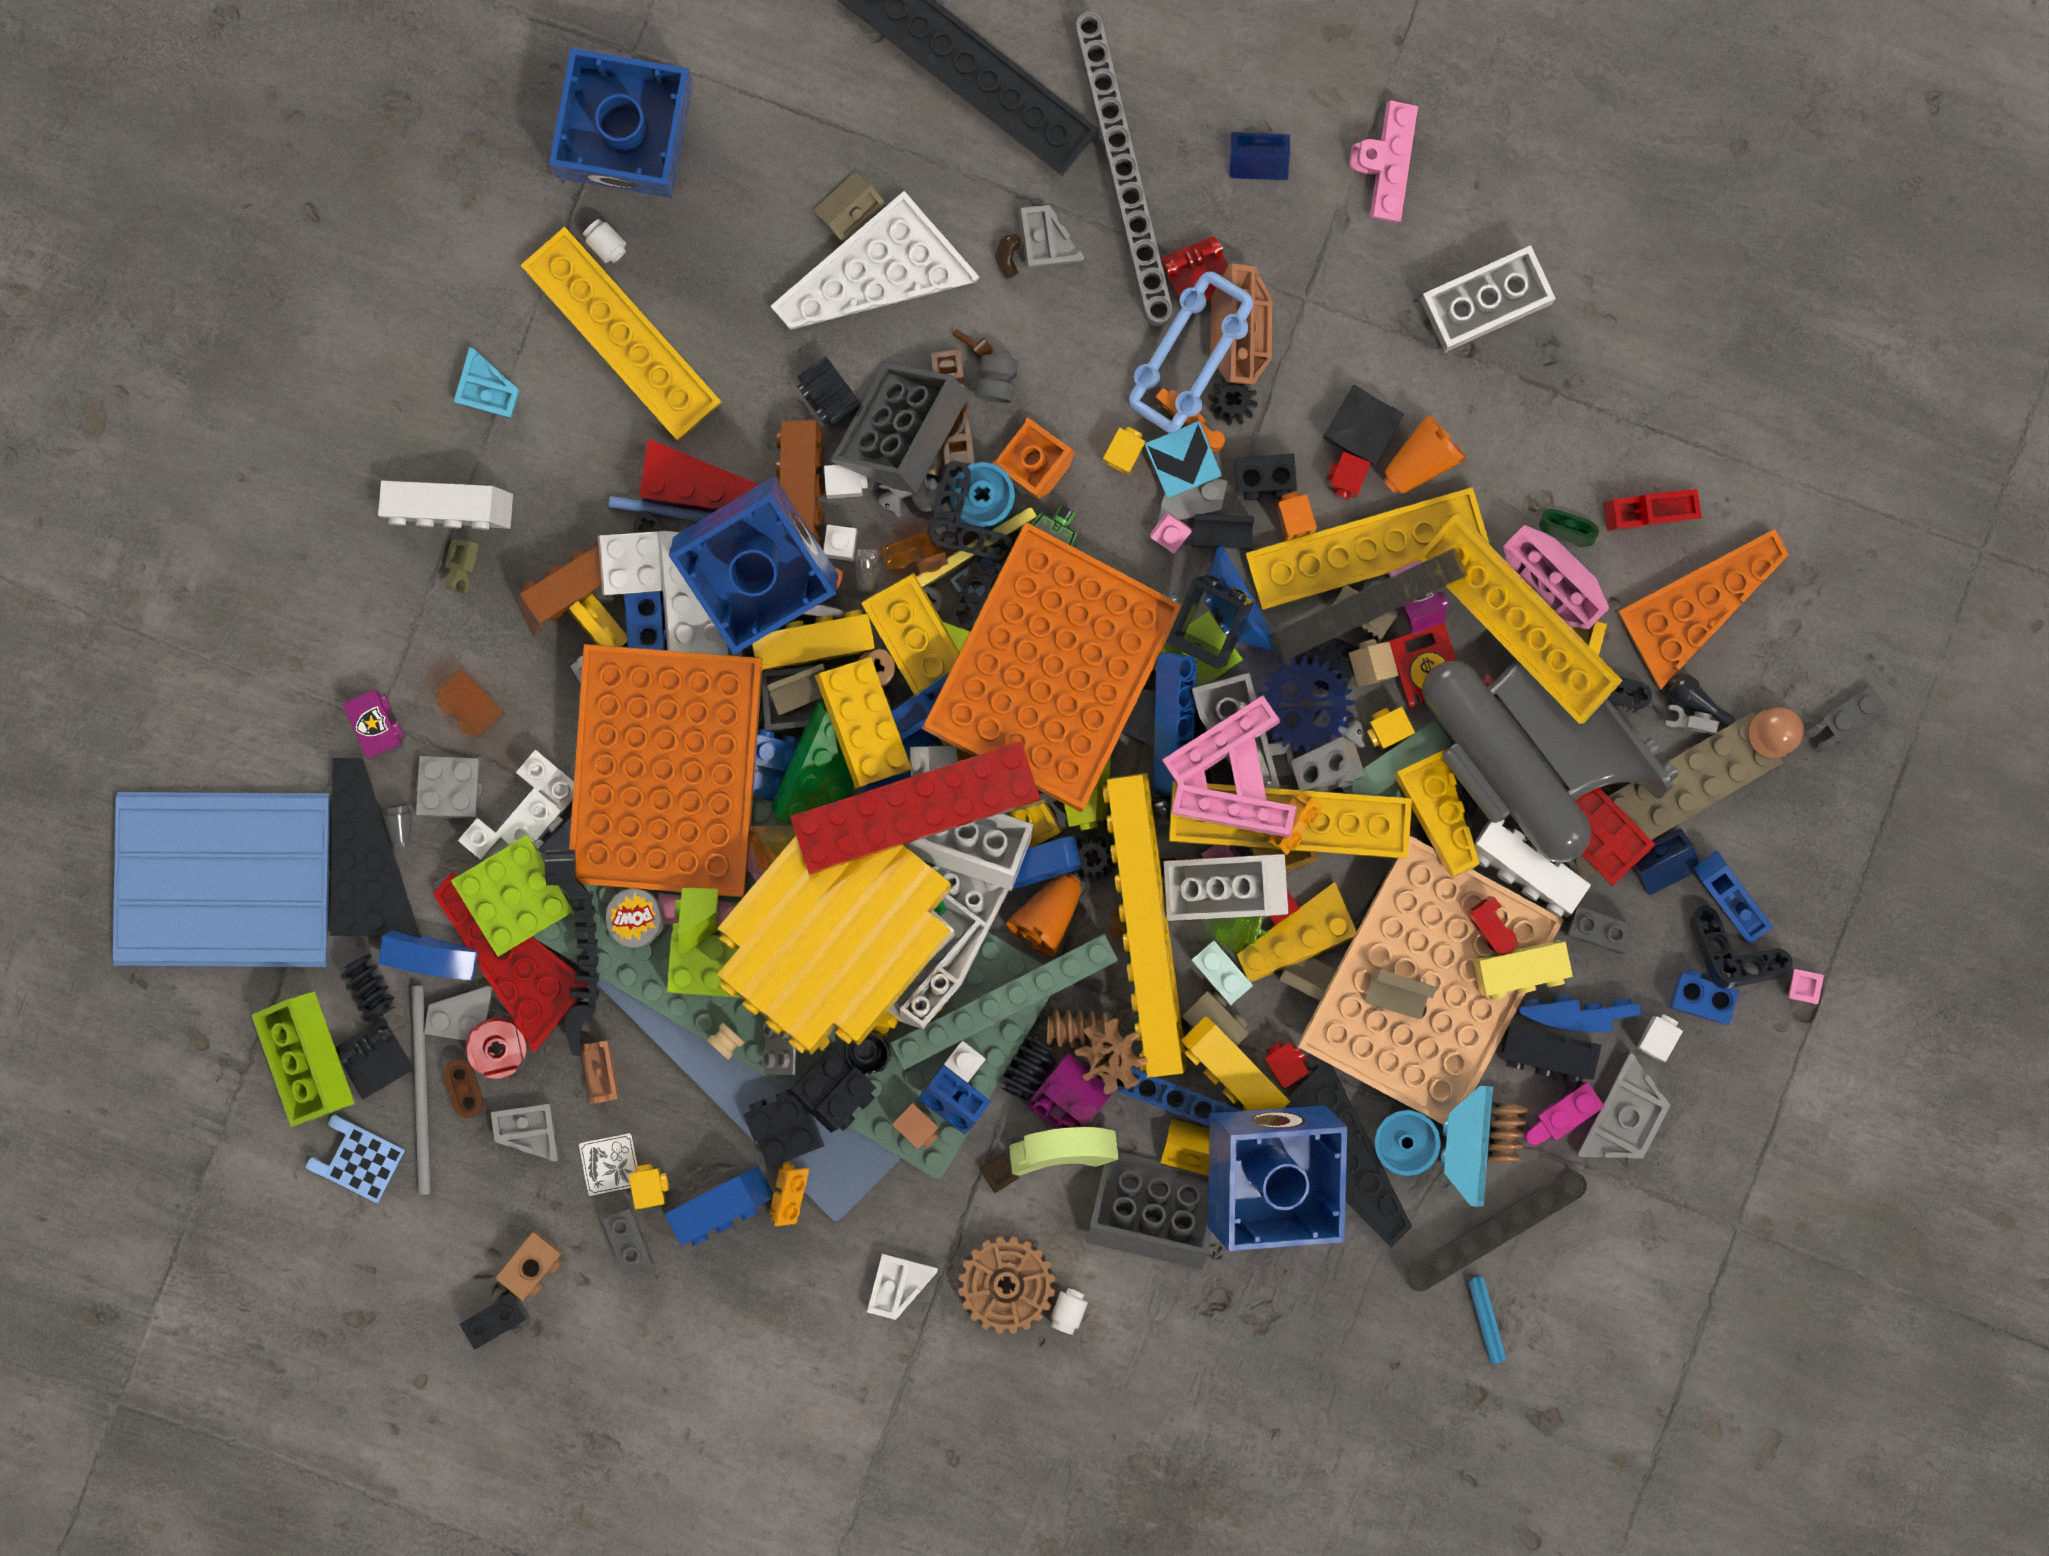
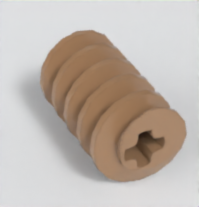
M882 649L866 651L859 660L871 657L875 667L877 662H880L884 671H879L877 675L882 688L888 687L897 675V667L892 656Z
M1054 1009L1051 1017L1048 1016L1046 1046L1051 1045L1053 1038H1056L1057 1044L1062 1047L1066 1038L1070 1047L1075 1046L1077 1039H1080L1082 1047L1087 1046L1090 1038L1084 1033V1029L1096 1024L1100 1032L1105 1035V1023L1108 1022L1106 1012H1101L1097 1020L1094 1011H1090L1087 1019H1084L1082 1010H1078L1075 1018H1072L1070 1010H1066L1063 1018H1061L1059 1010Z
M1492 1102L1498 1105V1108L1491 1109V1115L1497 1117V1120L1490 1121V1127L1494 1128L1495 1132L1489 1133V1139L1494 1141V1144L1488 1145V1151L1493 1154L1487 1157V1161L1514 1165V1161L1522 1160V1156L1515 1153L1514 1150L1523 1148V1144L1516 1141L1515 1138L1525 1135L1523 1131L1517 1129V1126L1526 1124V1120L1518 1117V1114L1526 1113L1528 1109L1521 1105Z

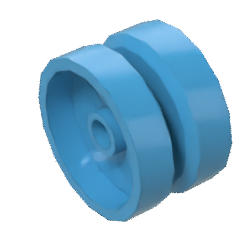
M986 462L973 463L968 465L971 478L960 522L993 530L1006 522L1012 514L1015 503L1013 483L1008 474L997 465ZM959 471L953 479L950 490L960 494L961 488H956L955 485L958 478L963 479L964 473ZM978 494H987V502L982 499L977 501ZM950 495L953 511L957 506V499L954 495Z
M1411 1110L1395 1112L1385 1118L1377 1129L1375 1137L1376 1154L1383 1166L1393 1173L1403 1176L1418 1175L1429 1169L1437 1159L1441 1146L1439 1132L1434 1123L1422 1113ZM1405 1137H1410L1413 1140V1146L1410 1149H1405L1402 1146V1140Z

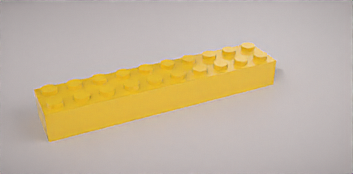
M1148 773L1112 777L1107 779L1106 786H1103V797L1105 804L1110 803L1111 814L1107 816V826L1109 833H1114L1115 844L1111 845V855L1113 863H1118L1119 873L1115 875V885L1117 893L1122 892L1123 903L1119 905L1121 923L1126 922L1127 932L1123 934L1125 952H1130L1131 962L1127 964L1129 982L1134 981L1135 984L1134 994H1131L1133 1012L1138 1011L1139 1021L1135 1023V1031L1140 1035L1137 1041H1142L1143 1050L1142 1053H1139V1057H1146L1148 1059V1062L1140 1067L1141 1071H1146L1147 1078L1184 1073L1188 1065L1186 1055L1184 1054L1186 1051L1185 1045L1181 1042L1184 1036Z

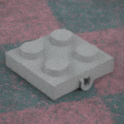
M420 756L419 774L415 789L417 793L416 815L418 817L477 819L478 795L482 793V784L479 783L480 759Z

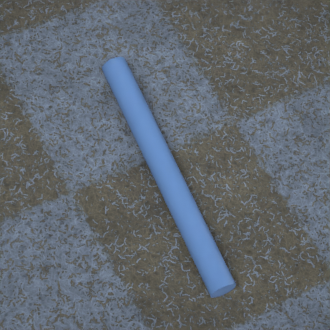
M610 496L609 508L700 521L713 513L712 511Z

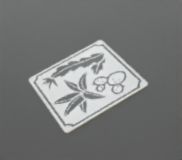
M630 1133L579 1144L589 1196L631 1188L628 1174L635 1173L637 1161Z

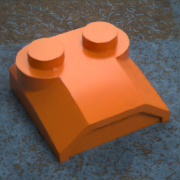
M1027 417L1021 429L996 461H993L991 464L1000 467L1008 474L1011 480L1024 488L1031 496L1040 499L1050 493L1068 470L1075 452Z

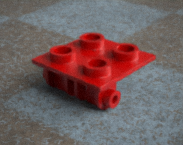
M1215 235L1161 258L1179 303L1182 292L1187 288H1194L1202 274L1215 272L1220 276L1224 275L1228 265L1222 253V246L1219 241L1217 242ZM1211 283L1204 292L1206 303L1211 301V297L1216 289Z

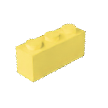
M1557 940L1513 950L1507 954L1499 953L1473 959L1479 992L1481 995L1489 996L1490 1000L1507 997V991L1518 989L1519 993L1535 991V985L1547 983V987L1565 984V978L1573 977L1565 941Z

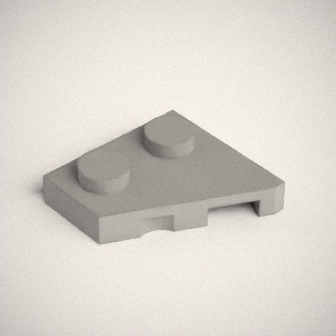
M1050 205L1019 209L1027 268L1084 261L1081 251L1078 252L1069 238V233L1064 226L1060 225L1057 215Z

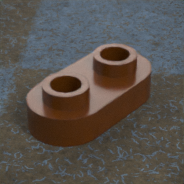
M458 1059L451 1061L444 1069V1080L453 1108L461 1117H474L481 1112L484 1105L474 1068L466 1060ZM459 1068L465 1072V1077L462 1080H458L455 1077V1072ZM467 1097H471L474 1100V1105L470 1109L464 1106V1100Z

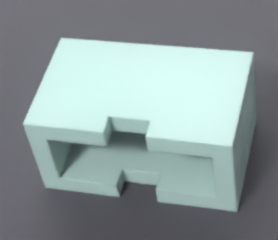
M1212 941L1190 960L1228 1005H1232L1253 986L1215 941Z

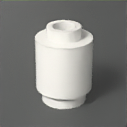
M597 219L583 232L588 246L605 263L610 260L615 263L626 252L624 249L626 242L607 222L603 223L600 219Z
M1070 1288L1067 1289L1066 1293L1060 1291L1050 1317L1052 1319L1051 1327L1073 1335L1075 1328H1079L1088 1304L1086 1300H1083L1085 1294Z

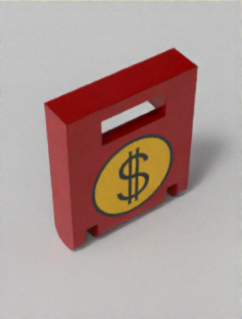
M1440 623L1416 634L1411 632L1387 640L1390 643L1398 677L1408 707H1415V700L1412 696L1417 694L1420 704H1424L1422 684L1426 675L1433 667L1443 662L1457 661L1445 623ZM1430 633L1435 644L1409 653L1407 652L1404 642Z

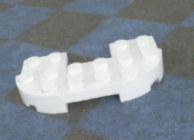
M657 531L598 536L602 595L663 591L667 651L728 655L727 643L669 557L673 536L677 535L678 532Z

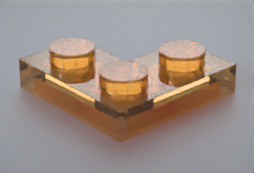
M928 531L880 547L887 570L893 568L900 569L907 566L910 562L916 561L920 574L925 572H935L942 566L949 564L943 547L929 539Z

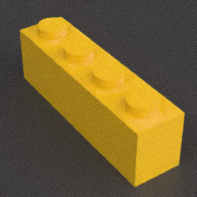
M855 610L844 613L845 618L833 620V616L829 615L815 618V623L804 625L803 621L785 624L786 629L773 631L752 644L754 656L763 658L762 671L865 653L875 649L868 614H862V610Z
M1207 1016L1181 1040L1188 1048L1184 1054L1196 1066L1201 1062L1207 1068L1203 1073L1215 1085L1220 1081L1226 1087L1222 1093L1233 1104L1239 1101L1244 1106L1240 1111L1285 1108L1290 1103L1284 1094Z

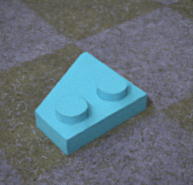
M469 347L454 403L512 419L520 390L475 349Z

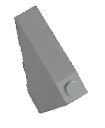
M1246 671L1218 678L1191 688L1199 718L1207 730L1256 700L1250 673ZM1263 733L1255 738L1264 788L1278 789L1280 788L1266 733ZM1229 755V756L1226 757V759L1228 760V762H1229L1230 765H1231V760H1230V755Z

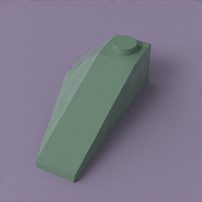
M1434 720L1363 768L1365 775L1355 779L1356 782L1348 787H1338V789L1344 794L1406 798L1394 777L1395 773L1448 749L1452 744Z

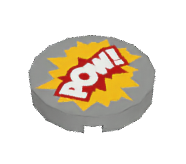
M631 888L622 890L612 898L607 907L605 918L607 929L614 940L623 946L638 948L649 945L656 936H659L663 930L665 917L663 906L653 896L654 894L648 890Z

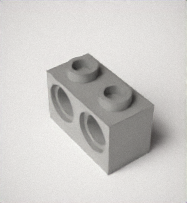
M1343 737L1291 760L1299 790L1330 792L1338 787H1348L1356 782L1355 779L1365 775L1355 743ZM1344 759L1343 767L1339 770V763ZM1318 771V778L1313 782V777Z

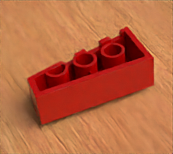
M648 439L639 498L647 502L715 512L759 484Z

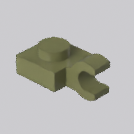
M451 540L445 565L446 568L450 569L445 581L446 589L455 590L458 582L457 592L468 593L470 580L467 577V572H473L479 544L465 540Z

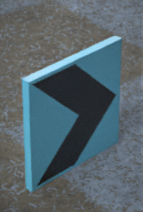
M1200 421L1145 443L1167 498L1222 476Z

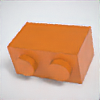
M1299 491L1282 496L1275 511L1284 541L1315 533L1317 526L1307 494L1300 496Z

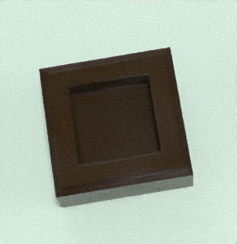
M1005 1153L979 1168L994 1194L1019 1179L1018 1175L1012 1174L1011 1163Z

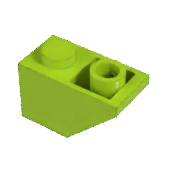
M682 888L681 900L675 901V918H679V923H673V941H678L679 953L688 952L717 931L719 914L718 889Z

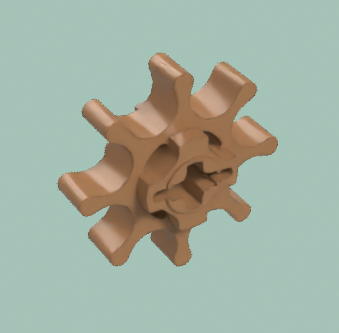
M1116 1018L1105 1023V1035L1100 1032L1096 1024L1085 1028L1084 1033L1091 1040V1048L1085 1045L1075 1050L1076 1056H1085L1091 1062V1070L1083 1075V1079L1088 1081L1096 1077L1097 1074L1100 1075L1105 1081V1094H1110L1118 1089L1117 1078L1124 1083L1126 1089L1138 1085V1079L1131 1072V1065L1138 1068L1148 1062L1146 1057H1138L1132 1051V1042L1140 1037L1139 1033L1134 1032L1126 1036V1038H1122L1118 1033L1119 1020Z

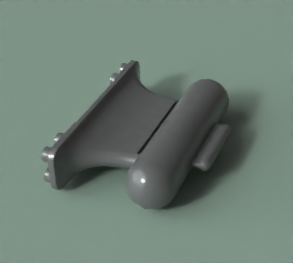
M1516 658L1488 687L1473 668L1461 661H1446L1433 667L1426 675L1422 684V695L1427 707L1455 742V744L1443 752L1445 763L1491 822L1498 823L1508 815H1511L1536 850L1549 861L1557 863L1570 862L1580 857L1589 846L1592 829L1587 816L1575 800L1597 788L1621 782L1641 785L1655 798L1659 799L1673 788L1672 780L1678 777L1676 768L1670 762H1666L1661 766L1654 757L1660 753L1656 742L1651 738L1643 742L1636 733H1633L1608 699L1598 707L1585 723L1579 724Z

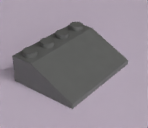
M884 362L831 460L842 467L890 488L916 494L969 395L954 376Z
M1118 1151L1119 1160L1103 1164L1086 1243L1202 1270L1212 1233L1208 1228L1209 1176L1161 1164V1161Z

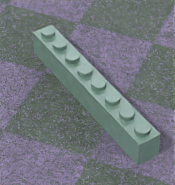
M1105 934L927 1024L924 1029L919 1028L890 1044L903 1069L906 1070L1118 962V959Z

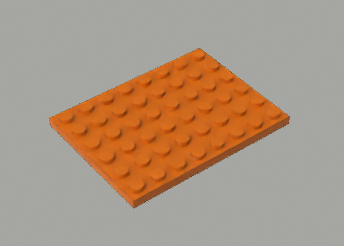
M1025 522L921 729L974 757L1022 742L1037 790L1082 812L1170 634L1182 604Z
M584 644L569 849L576 850V877L582 884L682 892V888L718 889V895L744 897L746 895L763 658Z

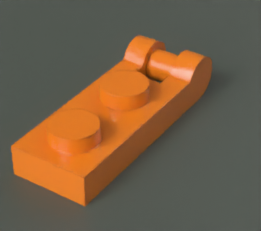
M1163 388L1155 396V401L1174 418L1177 413L1175 402L1179 394L1172 389L1168 392ZM1200 413L1187 417L1182 426L1186 427L1200 421L1212 452H1218L1223 448L1225 443L1223 433L1208 429L1204 425L1206 420Z

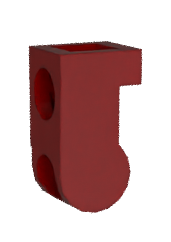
M1488 896L1465 912V914L1491 951L1501 954L1510 953L1516 947L1517 937L1512 930L1504 926L1495 911L1502 907L1496 897Z

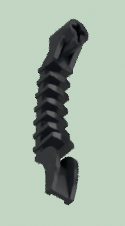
M575 849L545 850L546 886L563 885L569 893V900H577V907H572V916L586 917V922H575V932H587L588 939H577L576 949L589 950V956L577 955V965H589V972H575V981L589 982V988L570 987L569 997L589 998V1002L579 1001L571 1005L565 1020L566 1034L572 1055L580 1056L582 1026L586 1019L595 1013L596 999H599V989H597V982L599 983L600 973H597V966L599 965V956H597L598 939H596L595 934L597 932V922H594L595 906L592 904L594 891H588L576 877Z

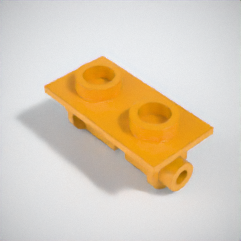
M1302 791L1299 795H1294L1288 804L1297 808L1291 838L1268 834L1269 838L1267 841L1275 847L1278 846L1285 855H1288L1290 850L1298 847L1302 840V833L1308 825H1312L1317 820L1320 813L1319 809L1321 806L1316 799L1310 798Z
M783 1162V1166L779 1167L776 1187L780 1188L782 1193L779 1191L774 1192L771 1207L769 1208L770 1219L775 1221L774 1226L797 1223L810 1168L794 1169L795 1165L790 1162Z

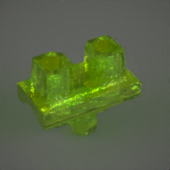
M1252 916L1236 917L1237 920L1234 928L1220 924L1215 934V939L1226 945L1227 949L1240 953L1245 941L1247 944L1254 946L1257 936L1266 938L1268 932L1260 929L1264 918Z

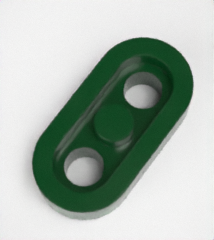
M1557 509L1545 510L1539 522V527L1544 533L1579 547L1592 546L1599 534V528L1592 521Z

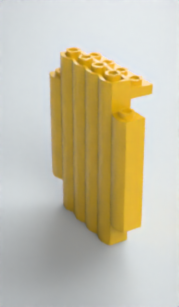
M795 836L717 928L722 935L719 938L721 942L731 950H734L735 947L738 948L736 953L717 974L721 981L719 987L731 997L735 993L744 1000L742 1005L753 1015L756 1016L759 1012L766 1017L767 1021L765 1024L778 1035L781 1031L791 1038L788 1043L801 1054L806 1050L812 1055L817 1048L823 1051L830 1043L828 1035L835 1027L837 1028L835 1034L845 1043L849 1044L853 1041L859 1046L952 935L950 929L931 914L952 889L951 884L903 845L809 875L797 836Z

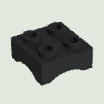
M1353 384L1326 430L1323 439L1351 455L1371 462L1370 466L1374 467L1403 418L1404 413L1376 399Z

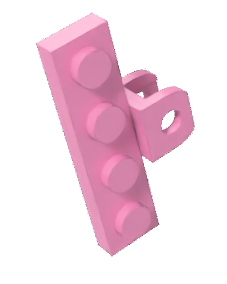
M1392 100L1386 103L1381 141L1366 139L1352 146L1349 162L1350 168L1364 174H1376L1370 218L1394 223L1401 222L1418 106Z

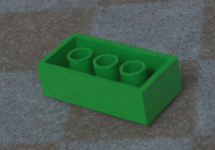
M820 701L816 702L771 805V809L779 820L791 824L793 823L790 816L848 798L854 789V783L825 703Z

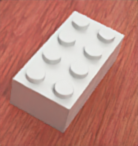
M1530 245L1424 293L1420 301L1445 353L1550 306L1556 298Z
M997 814L904 844L903 846L923 861L1012 891L1031 841L1033 824L1004 814Z
M1285 854L1164 861L1167 921L1288 914Z

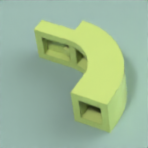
M1072 1127L1047 1130L1026 1135L1023 1141L1009 1145L1012 1174L1023 1175L1053 1165L1084 1164L1097 1167L1119 1160L1116 1133L1114 1130L1104 1128Z

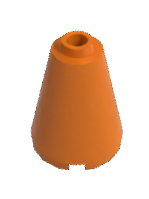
M1427 415L1385 469L1384 473L1387 477L1383 480L1394 493L1399 490L1404 494L1460 465L1467 458L1459 446L1455 445L1451 440L1450 435L1432 416Z
M1071 873L1054 877L1009 917L1006 923L1009 931L1020 941L1025 938L1032 943L1030 948L1045 956L1053 957L1060 949L1082 893V888L1079 886L1080 880Z

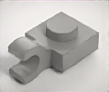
M1668 706L1667 710L1675 711L1678 718L1675 722L1666 720L1664 722L1665 726L1669 728L1680 727L1685 730L1709 735L1717 733L1719 721L1711 720L1712 715L1695 712L1694 716H1687L1680 706Z

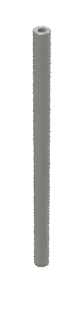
M411 986L418 1194L427 1195L431 1193L423 986Z

